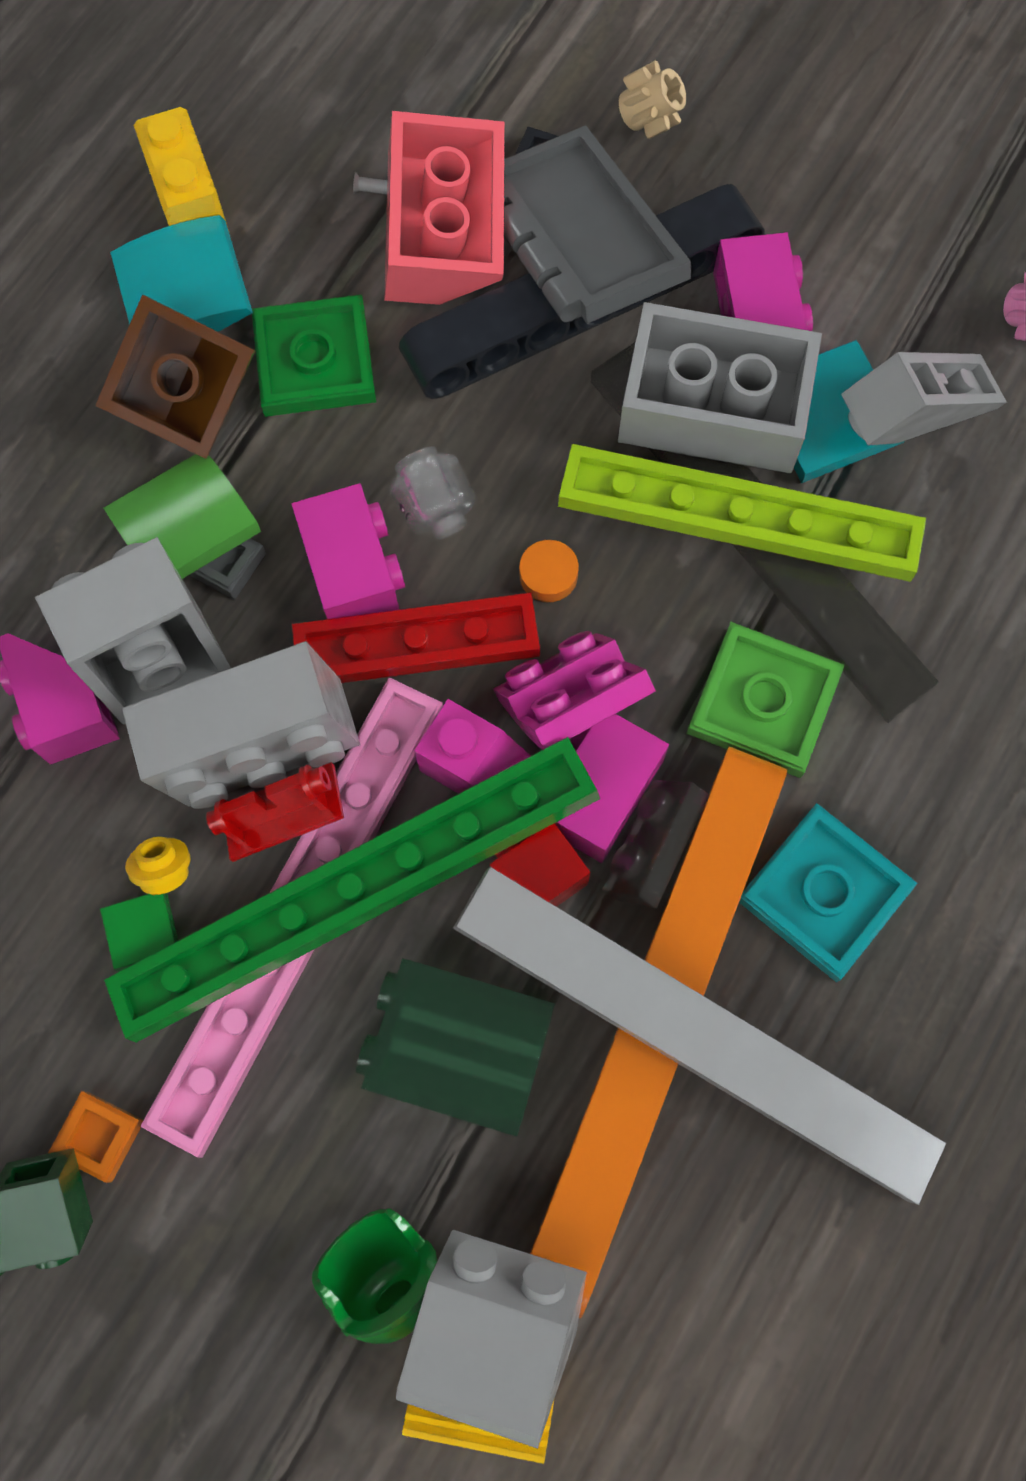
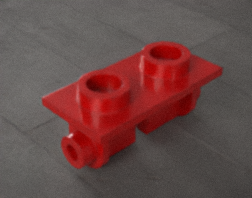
M332 762L315 769L305 765L299 768V773L269 784L261 791L256 793L252 791L230 801L225 799L215 802L214 810L206 814L207 824L212 833L215 835L224 833L226 835L229 859L232 862L344 818L335 765Z

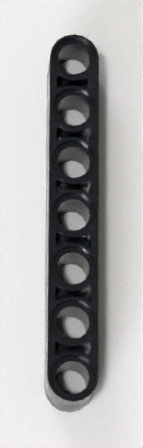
M726 184L656 215L691 261V279L587 324L582 316L570 322H563L544 296L542 289L538 287L528 273L415 325L403 335L399 341L398 348L425 396L431 399L441 398L643 305L644 302L648 303L713 273L720 239L765 235V229L737 187Z

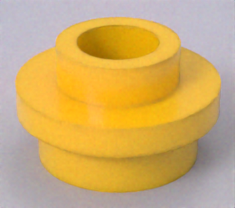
M153 837L143 841L128 857L125 869L130 881L140 886L143 892L151 895H160L175 890L185 882L189 874L188 866L191 857L186 844L181 840Z

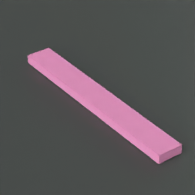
M390 677L388 678L357 734L360 745L348 750L336 772L344 818L301 835L270 893L375 838L416 762L414 750L443 707L442 702ZM314 950L207 1005L140 1127L198 1158H203Z

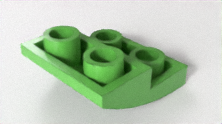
M195 454L103 508L127 545L146 543L158 537L182 579L261 532L256 519L210 456L208 459H205Z

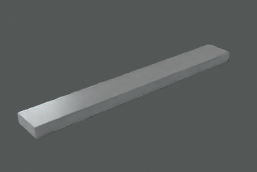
M490 867L485 871L453 929L905 1201L919 1205L946 1145L945 1142Z

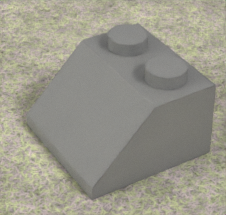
M452 1230L426 1287L397 1387L396 1400L538 1449L577 1332L587 1272Z

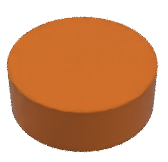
M542 540L529 546L523 553L519 565L520 582L526 593L532 592V598L541 602L560 601L566 598L577 584L578 559L573 550L566 544L556 540Z

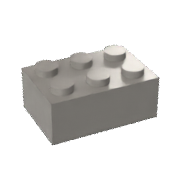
M644 302L622 406L618 442L792 473L805 440L822 333Z
M158 537L146 543L127 545L117 551L111 560L85 573L77 572L66 575L56 581L52 589L35 597L67 664L123 725L126 724L122 711L123 707L231 668L201 610Z
M306 641L122 708L140 780L194 809L213 807L215 802L222 799L227 800L228 792L248 785L252 788H263L286 778L287 771L306 764L311 767H320L330 762L335 763L344 758L345 750L360 745L340 678Z

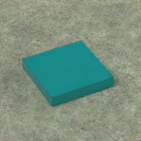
M857 340L818 355L805 440L794 465V470L801 483L905 442L867 445L866 441L853 430L849 422L848 414L850 410L841 394L874 370Z
M816 803L743 891L739 903L832 980L838 982L845 976L918 883Z

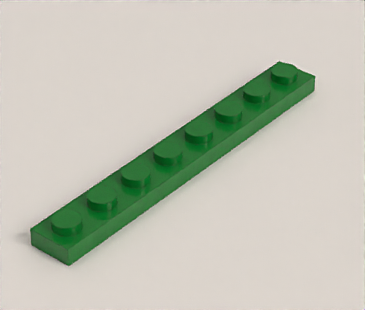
M566 737L105 979L104 981L125 1039L135 1043L600 800L598 790L569 738Z

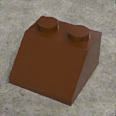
M142 294L95 406L208 459L255 350Z

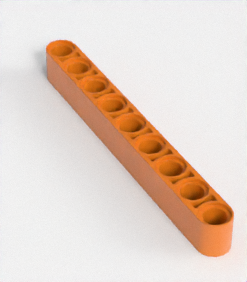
M728 746L645 957L646 962L704 996L788 771L787 768ZM619 1028L614 1036L530 1252L531 1255L587 1272L579 1319L582 1318L590 1300L678 1063Z

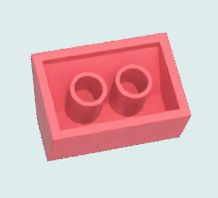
M392 111L388 149L384 301L441 305L502 280L504 275V121Z

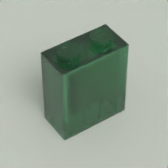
M402 958L398 973L388 971L379 992L376 1008L385 1011L378 1036L375 1037L368 1034L359 1054L356 1073L365 1076L361 1089L518 1137L555 1003Z

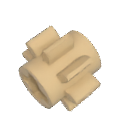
M653 61L623 78L628 89L624 90L619 96V110L624 122L630 129L639 131L644 128L647 139H651L681 123L677 112L682 110L686 104V91L681 78L674 70L667 68L660 72L658 61Z

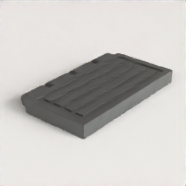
M586 125L504 159V237L518 254V258L538 287L542 289L544 296L563 322H570L582 316L588 324L691 279V261Z

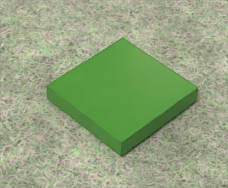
M730 622L686 734L726 750L728 746L787 768L788 774L801 778L806 771L845 665Z

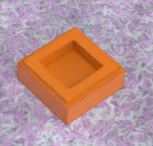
M81 1091L48 1153L74 1148L80 1170L105 1183L113 1182L144 1120L89 1092Z

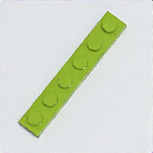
M572 444L558 501V507L909 582L912 581L918 570L926 524L925 517Z

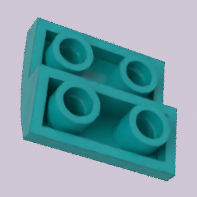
M220 215L198 218L164 227L132 240L110 252L129 324L142 294L217 332L253 313L226 221Z

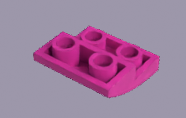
M591 631L580 632L567 638L558 645L560 653L542 663H539L537 659H533L517 665L505 674L507 682L493 689L498 700L516 724L542 750L566 737L571 739L656 692L646 669L626 662L615 639L598 633L592 635Z

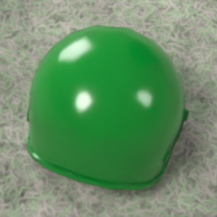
M390 1208L377 1209L352 1223L331 1243L321 1255L313 1270L312 1283L315 1291L322 1299L323 1305L346 1337L350 1335L357 1340L371 1344L392 1343L408 1336L415 1329L429 1278L437 1264L436 1250L428 1240H424L409 1222Z

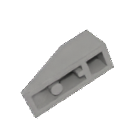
M897 352L841 394L850 410L848 417L853 430L866 441L867 445L900 443L996 410L1007 403L981 354Z

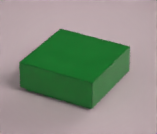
M167 893L160 895L147 894L100 908L113 968L118 972L179 941Z

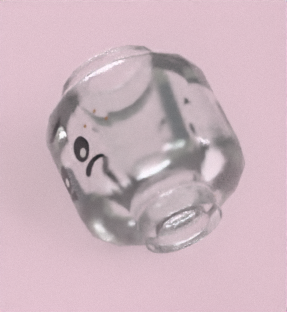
M426 447L406 456L395 465L394 470L397 474L390 483V494L407 527L413 533L428 534L433 532L436 539L440 540L457 533L468 524L465 515L475 505L477 498L454 454L450 452H437L435 447Z

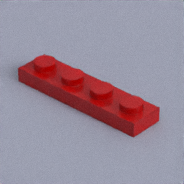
M532 592L292 624L294 645L306 641L336 673L341 683L540 657V644Z

